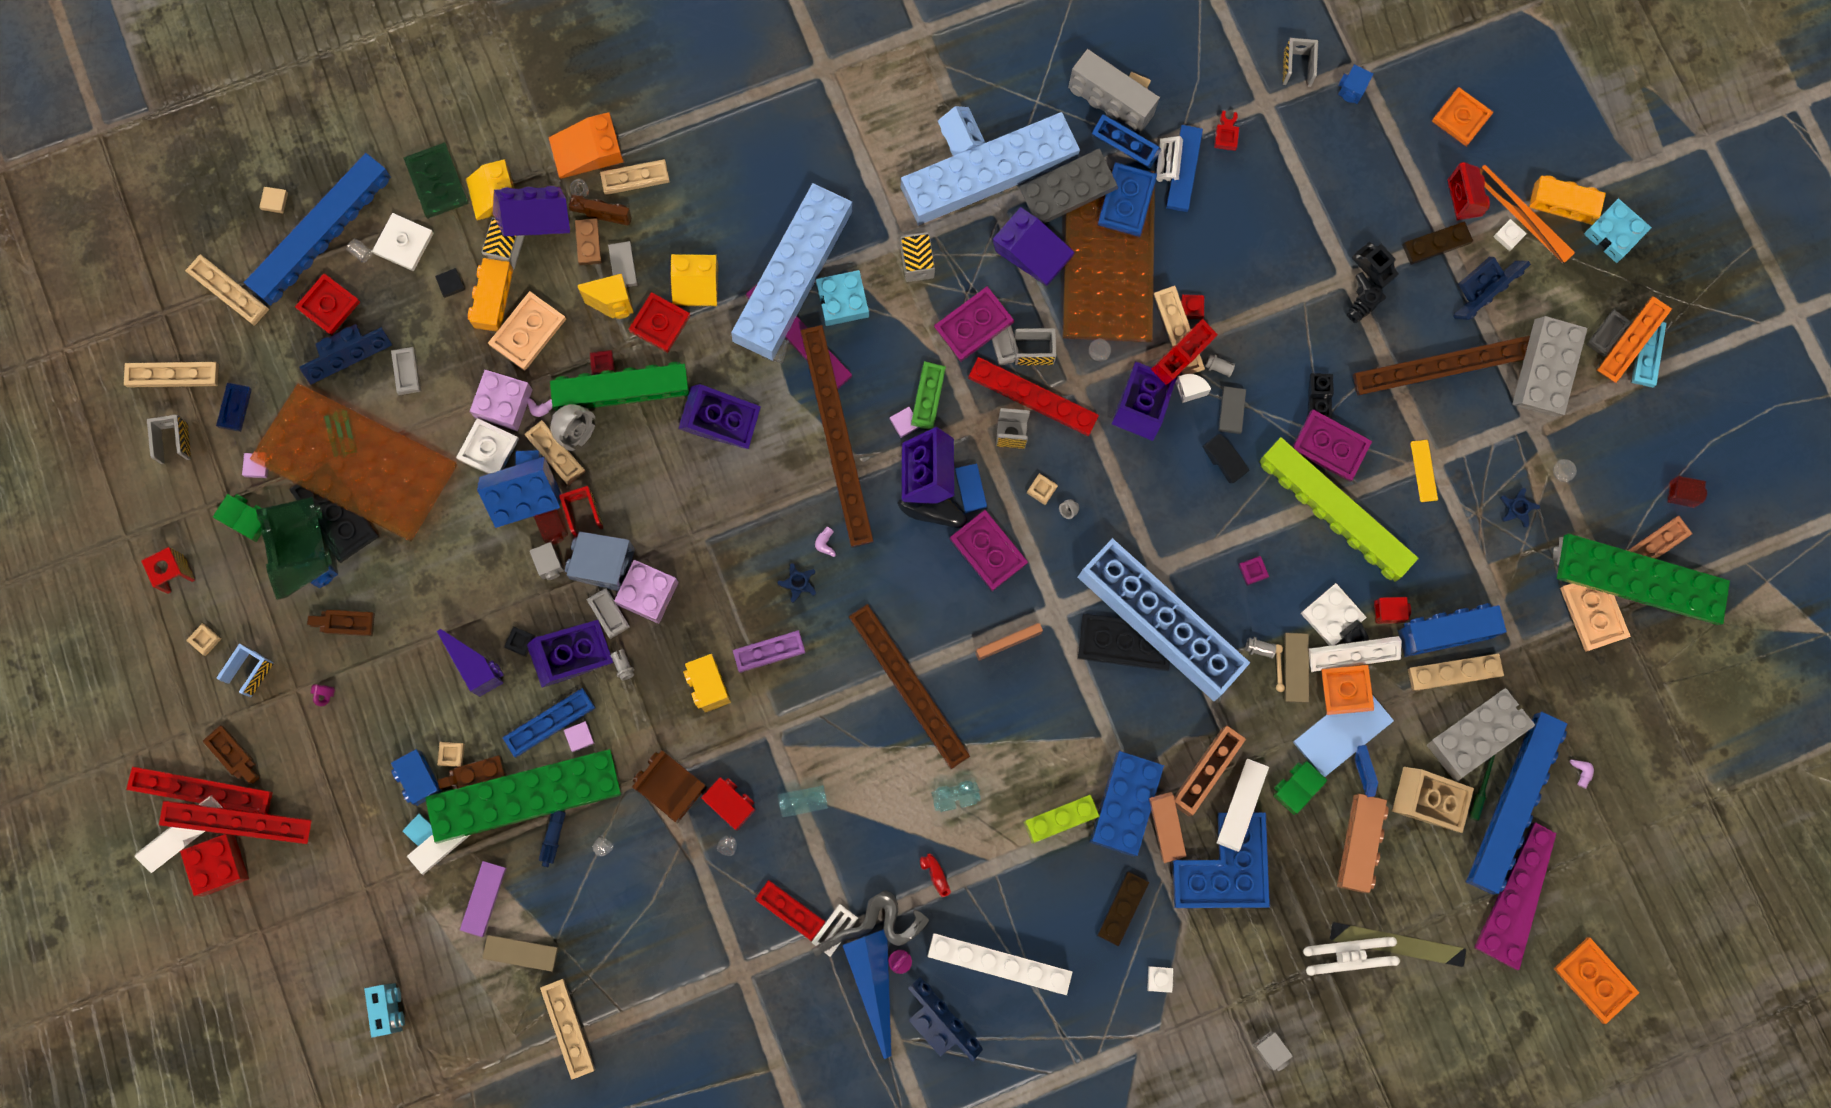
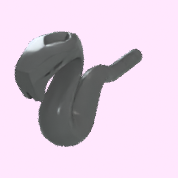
M884 890L868 900L865 919L861 926L838 932L829 940L827 939L812 948V951L817 957L842 941L861 938L867 935L873 929L881 908L885 909L884 933L890 943L897 946L904 945L916 937L925 928L929 920L924 914L914 910L915 921L904 932L896 933L894 931V924L898 915V902L891 892Z

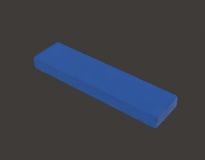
M1181 125L1179 136L1183 139L1180 174L1179 180L1171 178L1166 205L1167 209L1188 212L1203 132L1202 128Z
M582 688L503 737V740L516 758L594 710L595 706Z

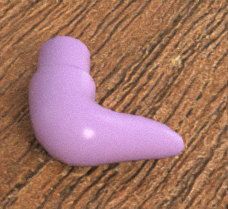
M528 398L527 403L530 413L535 417H541L553 409L552 399L537 406L531 398Z
M826 527L817 537L815 547L819 552L835 557V551L826 545L834 532L829 527Z
M1571 759L1570 763L1582 770L1581 778L1577 785L1586 789L1594 774L1593 765L1589 762Z

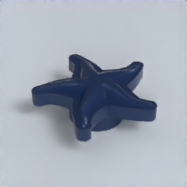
M1525 488L1519 491L1515 499L1501 496L1500 499L1509 509L1507 515L1502 518V521L1506 522L1518 518L1523 523V527H1528V513L1533 509H1540V505L1526 500Z
M791 563L790 578L785 581L779 580L778 586L791 589L792 603L799 598L802 592H808L815 596L816 591L808 583L810 577L815 575V570L812 569L803 573L798 572L795 569V565Z

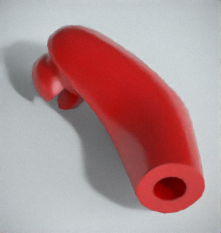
M930 853L926 857H921L920 866L924 870L929 868L932 884L941 897L948 896L951 890L937 859Z

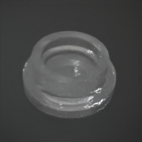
M1096 339L1090 344L1089 355L1095 361H1104L1110 356L1111 347L1107 341Z
M1560 460L1554 465L1553 474L1559 481L1568 482L1575 477L1576 466L1569 460Z

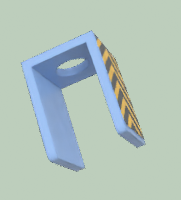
M239 644L217 676V679L229 684L247 656L251 654L260 661L239 693L252 697L274 663L254 650Z

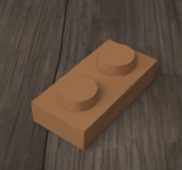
M598 219L575 220L579 265L602 263Z

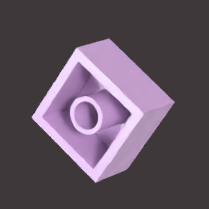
M484 370L470 413L475 419L478 418L488 423L518 431L528 404V398H530L532 388L527 382Z
M633 560L614 602L624 609L659 624L678 585V581L675 577Z

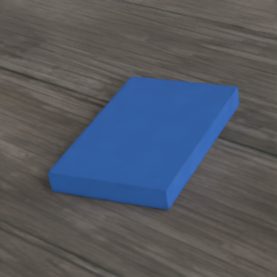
M1115 162L1112 175L1118 189L1106 194L1098 226L1140 237L1157 174Z

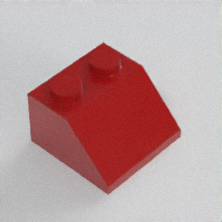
M1465 162L1460 163L1447 180L1457 220L1481 217L1490 207V199L1485 194L1484 189L1485 178L1481 175L1479 167Z

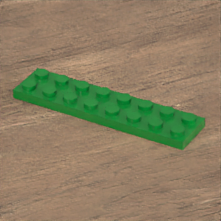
M1572 534L1564 535L1557 574L1558 580L1715 625H1722L1724 623L1730 580Z
M608 749L425 797L434 842L437 844L621 796L612 752Z

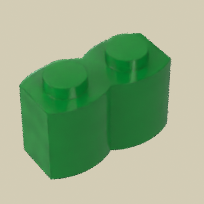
M227 494L213 515V518L257 542L271 520L266 516L268 511L257 505L254 508L246 505L248 500L238 494H235L234 497Z
M1308 761L1302 764L1300 762L1296 763L1289 771L1292 774L1287 781L1283 778L1274 787L1277 792L1273 797L1293 815L1297 814L1327 782V779Z

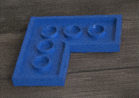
M1218 813V838L1227 813ZM1266 813L1252 814L1239 852L1219 844V860L1173 861L1174 908L1270 907Z

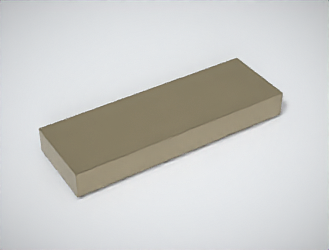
M1284 634V702H1309V634Z
M487 935L482 959L553 972L558 947Z

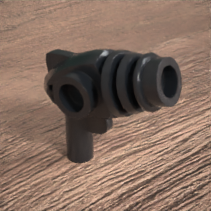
M1363 272L1355 276L1360 284L1356 291L1359 296L1347 313V317L1354 323L1362 320L1379 303L1386 299L1380 286H1371Z

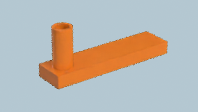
M1652 296L1596 371L1617 383L1672 308Z

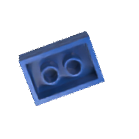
M545 457L479 477L477 491L495 528L555 510L561 506L559 497L561 492Z

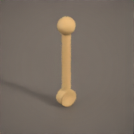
M1279 644L1276 645L1275 652L1278 678L1276 690L1283 692L1285 690V686L1282 684L1281 652L1283 647Z

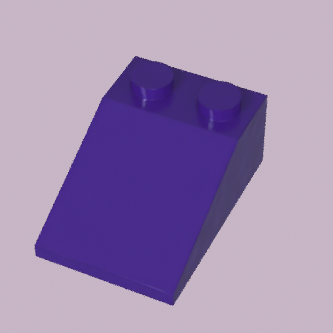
M1021 207L992 239L996 253L1046 286L1075 254L1069 246L1038 218Z
M1135 361L1117 406L1112 425L1153 441L1162 425L1176 378L1165 385L1151 370V367Z
M701 384L690 387L678 429L707 439L749 449L761 406Z
M598 620L536 637L527 644L542 688L613 663Z
M442 629L437 631L470 692L480 697L504 683L501 678L504 673L497 663L495 664L493 660L489 661Z

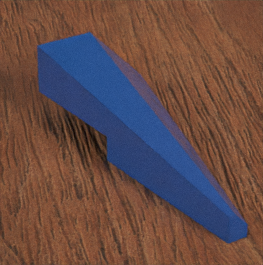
M883 929L844 944L843 948L883 1058L886 1059L892 1055L888 940Z

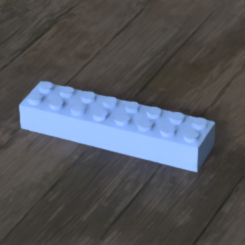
M1060 112L901 177V189L919 226L1060 168L1078 159L1080 149L1063 113Z
M812 183L731 332L734 343L773 361L852 214V201Z
M1113 538L1078 575L1077 578L1213 701L1218 699L1250 664L1244 656Z

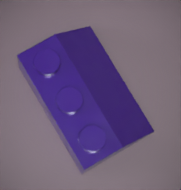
M505 187L494 190L493 215L503 236L570 233L566 198L560 187H525L523 189Z
M935 427L903 442L902 501L937 504L953 497L954 438L938 427Z

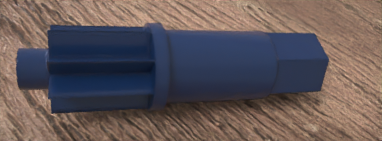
M554 812L550 816L539 857L543 867H549V863L554 864L565 812Z

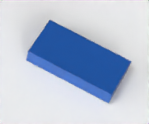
M973 464L955 468L964 512L986 509L987 504L978 465Z
M1361 745L1357 747L1355 763L1365 795L1367 797H1374L1378 780L1367 746Z

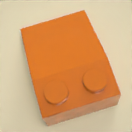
M609 112L588 117L549 137L560 179L623 163Z

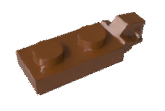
M571 196L569 203L570 211L586 214L587 217L593 219L597 218L598 220L630 225L632 219L630 210L622 204L612 205L599 199L588 200L583 196Z
M326 610L322 611L321 616H308L307 625H310V627H320L319 632L325 634L373 636L375 613Z
M220 725L203 740V743L231 775L236 776L238 779L243 776L248 783L252 784L260 778L252 769L256 765L252 761L253 759L224 726Z
M498 755L454 768V770L449 771L450 776L437 781L439 789L444 790L453 787L454 790L504 777L506 774L501 756Z

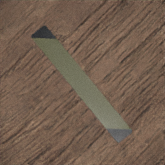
M1336 922L1332 923L1330 940L1334 942L1394 937L1397 940L1395 946L1371 949L1460 967L1464 966L1465 948Z

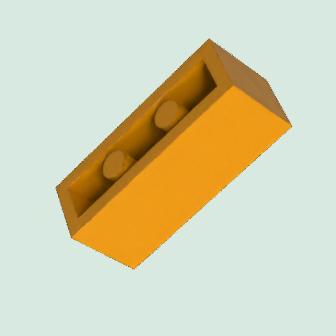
M1541 176L1534 184L1529 208L1593 225L1601 216L1606 193L1600 192L1593 187L1578 186L1575 182L1556 180L1553 176Z
M483 258L482 265H478V284L474 286L472 298L474 299L473 307H470L468 310V320H470L474 328L497 332L502 326L513 274L510 262Z

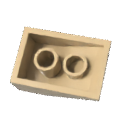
M1403 767L1392 812L1463 833L1474 788L1422 769Z

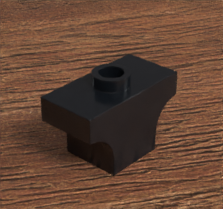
M1369 241L1351 257L1366 275L1382 289L1399 275L1394 266L1396 259L1382 243L1377 247Z

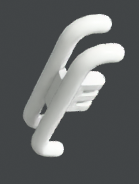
M1382 937L1305 947L1303 949L1305 956L1336 953L1337 962L1308 966L1306 973L1313 976L1349 970L1397 966L1400 963V959L1397 956L1367 959L1366 951L1362 950L1395 946L1397 940L1394 937Z

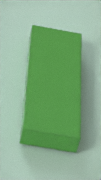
M924 361L911 420L912 426L928 430L934 428L946 366Z

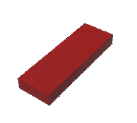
M769 880L755 898L757 902L810 941H813L825 924L823 919Z

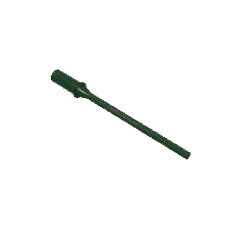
M1495 755L1489 759L1481 789L1475 795L1476 798L1470 815V819L1479 821L1484 802L1487 799L1486 786Z

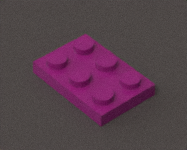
M987 286L935 324L934 328L959 361L962 362L1012 325L1014 319Z
M1311 410L1292 447L1303 457L1350 482L1359 469L1372 441L1325 415Z
M986 510L950 537L951 542L992 592L1028 564V561Z

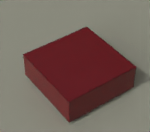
M612 350L590 353L592 375H599L602 371L607 370L615 372Z

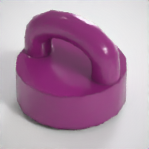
M313 684L310 693L314 694L313 702L315 705L320 707L327 705L330 697L335 695V687ZM320 695L324 696L323 701L319 700Z
M896 950L890 955L888 963L893 972L903 974L912 966V959L908 952Z

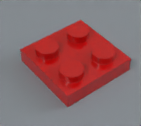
M324 273L295 308L332 336L358 306L360 301Z
M651 292L628 330L630 333L668 353L689 320L690 313Z

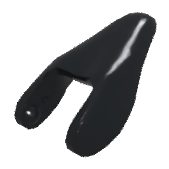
M950 498L937 504L924 503L918 508L902 500L897 502L899 508L907 516L916 520L955 528L964 527L967 523L965 514Z

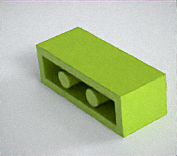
M1088 795L1028 819L1023 823L1033 844L1100 816L1091 795Z

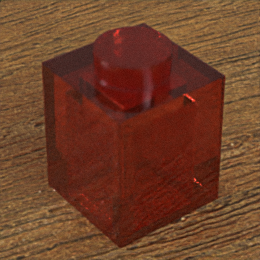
M1682 476L1676 477L1670 481L1668 503L1688 507H1696L1702 504L1707 497L1706 481Z
M557 509L534 516L546 544L549 542L553 545L558 544L564 540L563 537L568 536Z

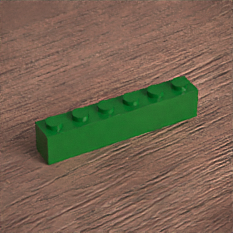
M681 362L668 363V366L661 367L658 365H648L645 369L638 370L630 367L623 369L622 372L607 370L602 371L599 375L583 373L579 374L576 378L560 376L556 380L550 381L552 407L555 412L568 404L581 405L589 409L688 396L690 391L687 368Z

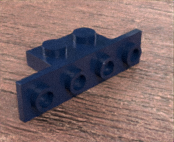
M1488 257L1458 283L1469 302L1453 315L1454 318L1469 320L1475 317L1477 311L1491 303L1493 297L1499 292L1506 290L1511 281L1522 276L1525 272L1524 270L1531 265L1530 262L1514 261L1503 271L1495 257Z
M355 324L316 343L315 345L320 357L299 368L311 385L392 346V343L382 327L362 336L360 329Z
M919 977L908 989L923 1007L909 1021L940 1057L953 1045L957 1044L968 1058L974 1061L983 1050L978 1040L971 1036L964 1028L963 1023L949 1011L945 1002L935 995L930 985Z

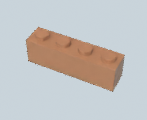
M1225 726L1220 730L1174 796L1177 809L1188 817L1195 814L1246 739L1229 726Z
M1362 794L1354 795L1337 887L1361 893H1370V890L1374 888L1376 883V876L1373 875L1374 868L1378 866L1380 861L1378 846L1384 838L1382 825L1383 820L1387 819L1389 811L1388 806H1386L1387 800L1367 797Z

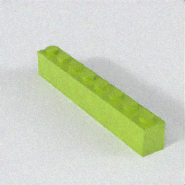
M1280 437L1260 459L1259 462L1262 464L1261 467L1264 471L1275 475L1279 479L1278 482L1281 486L1292 490L1296 494L1295 497L1298 501L1309 505L1313 509L1312 512L1315 516L1326 520L1330 524L1332 531L1343 535L1347 539L1349 546L1355 550H1360L1364 554V558L1370 564L1377 565L1387 579H1393L1396 582L1418 560L1415 554L1283 438Z

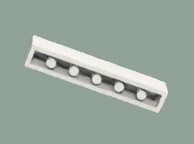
M934 933L927 957L1064 995H1067L1072 971Z

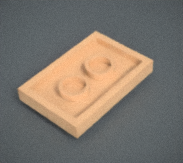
M529 291L488 344L525 371L565 322L566 318Z
M1569 584L1560 588L1585 652L1631 637L1614 595L1576 584Z

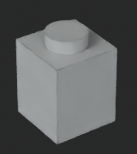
M551 542L530 550L538 574L543 580L555 579L560 576L559 573L564 571L555 546Z
M1270 1031L1252 1045L1267 1067L1273 1071L1284 1069L1290 1063L1288 1060L1293 1057L1276 1032Z

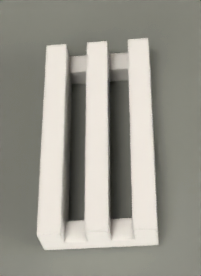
M1181 136L1160 138L1159 147L1161 152L1158 155L1156 180L1158 182H1162L1163 179L1171 181V178L1179 180L1183 146ZM1167 143H1169L1168 153H1167V157H1166V161H1167L1166 173H1164L1165 156H1166V146H1167Z
M839 904L811 943L815 946L821 944L818 941L840 911L845 914L825 941L836 934L848 917L852 920L844 930L852 928L858 917ZM839 944L834 947L832 946L830 950L827 949L824 953L831 957Z

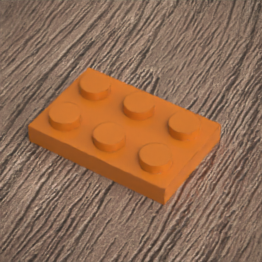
M1586 938L1554 968L1602 1024H1607L1640 993L1591 938Z

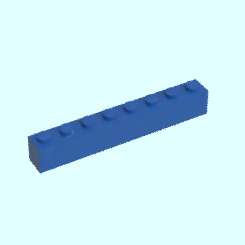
M365 153L244 281L245 285L270 306L274 302L279 301L283 292L289 286L296 283L298 276L304 270L311 267L313 260L328 248L329 243L335 237H338L343 232L344 227L349 221H353L364 205H368L373 200L378 190L383 189L388 184L391 176L387 170Z
M1543 712L1534 714L1532 718L1535 726L1527 731L1466 880V883L1490 894H1499L1507 884L1505 877L1508 870H1511L1515 864V852L1524 842V836L1522 835L1525 828L1529 827L1532 822L1533 815L1531 813L1534 806L1536 807L1541 800L1540 790L1542 785L1548 782L1550 777L1548 771L1551 764H1554L1557 760L1559 743H1562L1567 735L1565 730L1567 723Z

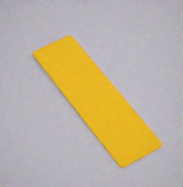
M1428 440L1412 441L1411 449L1420 501H1437L1438 496Z

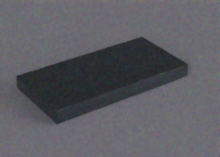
M328 463L289 489L338 562L342 563L379 538Z
M1082 614L1077 659L1169 671L1170 661L1124 619Z

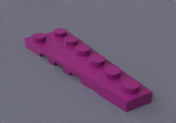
M1532 823L1516 857L1515 864L1506 878L1507 884L1504 890L1499 893L1474 947L1514 970H1519L1556 837V833L1537 823Z

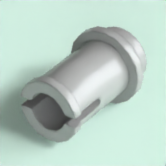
M1210 354L1205 367L1209 368L1208 371L1214 370L1230 377L1235 364L1218 358L1217 354L1214 356Z
M1257 637L1248 638L1245 651H1248L1250 655L1255 653L1273 658L1276 652V645L1257 640Z
M624 649L619 650V654L616 651L610 655L618 671L617 677L624 681L634 676V668L630 666Z

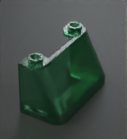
M313 497L256 510L257 518L262 528L261 533L268 564H266L267 574L276 600L289 597L329 571L328 566L333 564L330 552H325L319 523V519H322L323 516L320 505L315 506Z

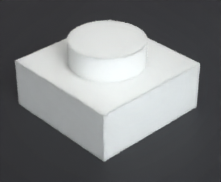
M1510 219L1494 235V238L1511 251L1527 233Z
M1148 966L1147 991L1172 993L1173 968Z

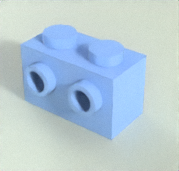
M955 106L938 120L941 132L946 138L953 156L985 143L969 107Z

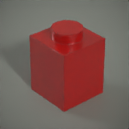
M1387 597L1374 601L1376 624L1404 623L1411 616V605L1408 603L1407 597Z

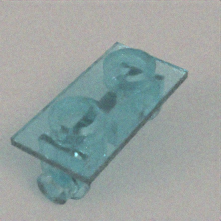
M964 781L959 786L937 788L936 791L931 792L935 811L940 810V812L956 809L955 800H959L961 808L977 804L978 801H981L977 783Z
M824 785L778 794L782 818L828 809Z

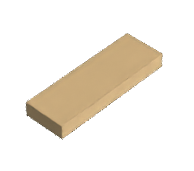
M665 159L600 172L605 195L670 182Z
M542 420L524 434L568 486L586 472L571 453L555 441L551 430Z

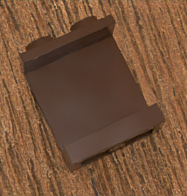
M661 750L660 753L655 752L648 761V764H650L644 772L641 770L634 777L633 782L635 784L632 788L652 802L674 822L679 823L707 786Z

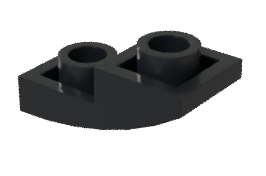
M1310 374L1308 415L1311 410H1315L1332 419L1333 374Z
M1217 434L1202 446L1212 464L1219 466L1229 483H1235L1250 471L1238 452L1221 434Z

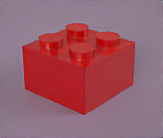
M224 834L180 851L194 896L204 897L249 880L235 835Z

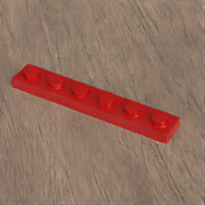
M978 357L968 379L1088 437L1099 417L1098 414Z
M132 767L126 790L196 803H202L209 796H212L223 808L268 814L273 792L137 767Z
M163 801L159 821L160 826L308 844L312 823L310 819Z

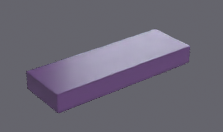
M798 630L734 649L733 654L738 671L741 673L805 654V650Z
M485 861L482 862L460 931L484 937L507 868Z

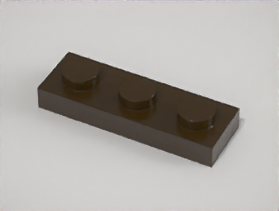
M1464 221L1404 242L1402 246L1410 265L1469 245L1473 242V239Z
M1130 872L1126 873L1097 934L1098 937L1116 946L1120 945L1147 889L1148 881Z

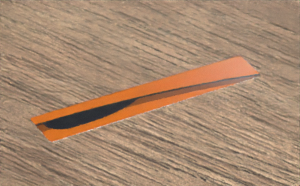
M1486 165L1480 168V173L1485 178L1484 187L1562 263H1565L1575 254Z

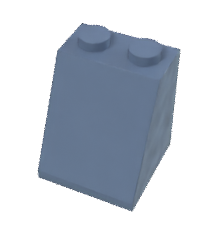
M579 532L578 537H574L571 550H573L572 558L566 562L565 572H567V577L570 580L619 591L630 569L635 548L630 540Z

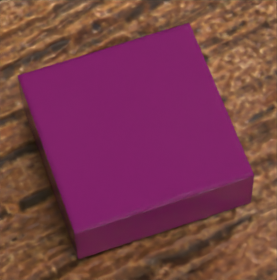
M1261 556L1238 565L1247 586L1269 577Z

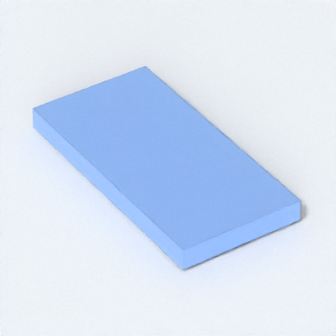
M1373 696L1374 711L1335 715L1326 714L1294 740L1293 743L1308 762L1326 777L1353 755L1358 746L1365 745L1394 720Z

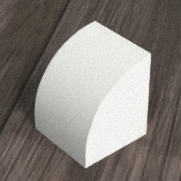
M1194 374L1178 376L1175 382L1182 403L1207 396L1211 390L1209 384L1202 377Z

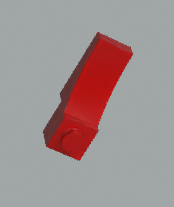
M1201 319L1151 370L1167 385L1218 334L1204 319Z

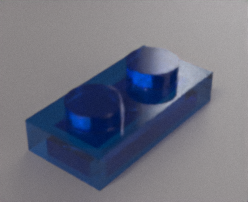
M232 383L226 384L216 424L218 428L242 431L252 391L250 387Z

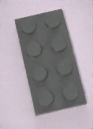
M1100 148L1020 186V190L1032 215L1043 224L1118 189Z

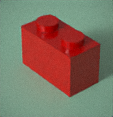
M720 777L701 799L737 831L756 811L752 807L755 802L746 794L741 797L735 791L738 786L729 778L724 781Z

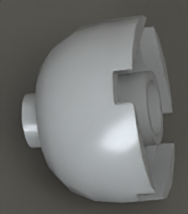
M568 404L563 406L552 416L550 425L552 437L566 450H576L573 447L576 445L583 446L591 437L595 428L592 418L595 419V415L581 405Z

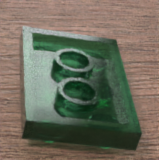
M445 142L403 157L427 219L469 204Z

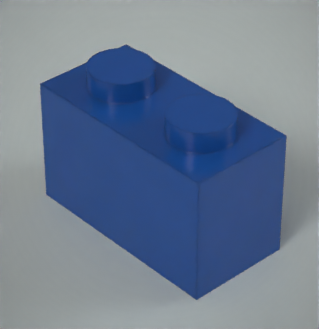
M415 749L391 763L394 768L391 770L392 775L397 782H401L404 788L402 794L408 803L411 802L413 805L418 806L426 801L425 797L443 792L442 789H439L438 782L422 751Z

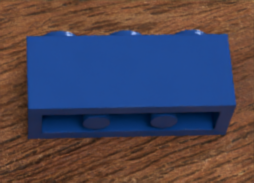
M1102 114L1091 133L1096 138L1151 169L1161 152L1159 146Z

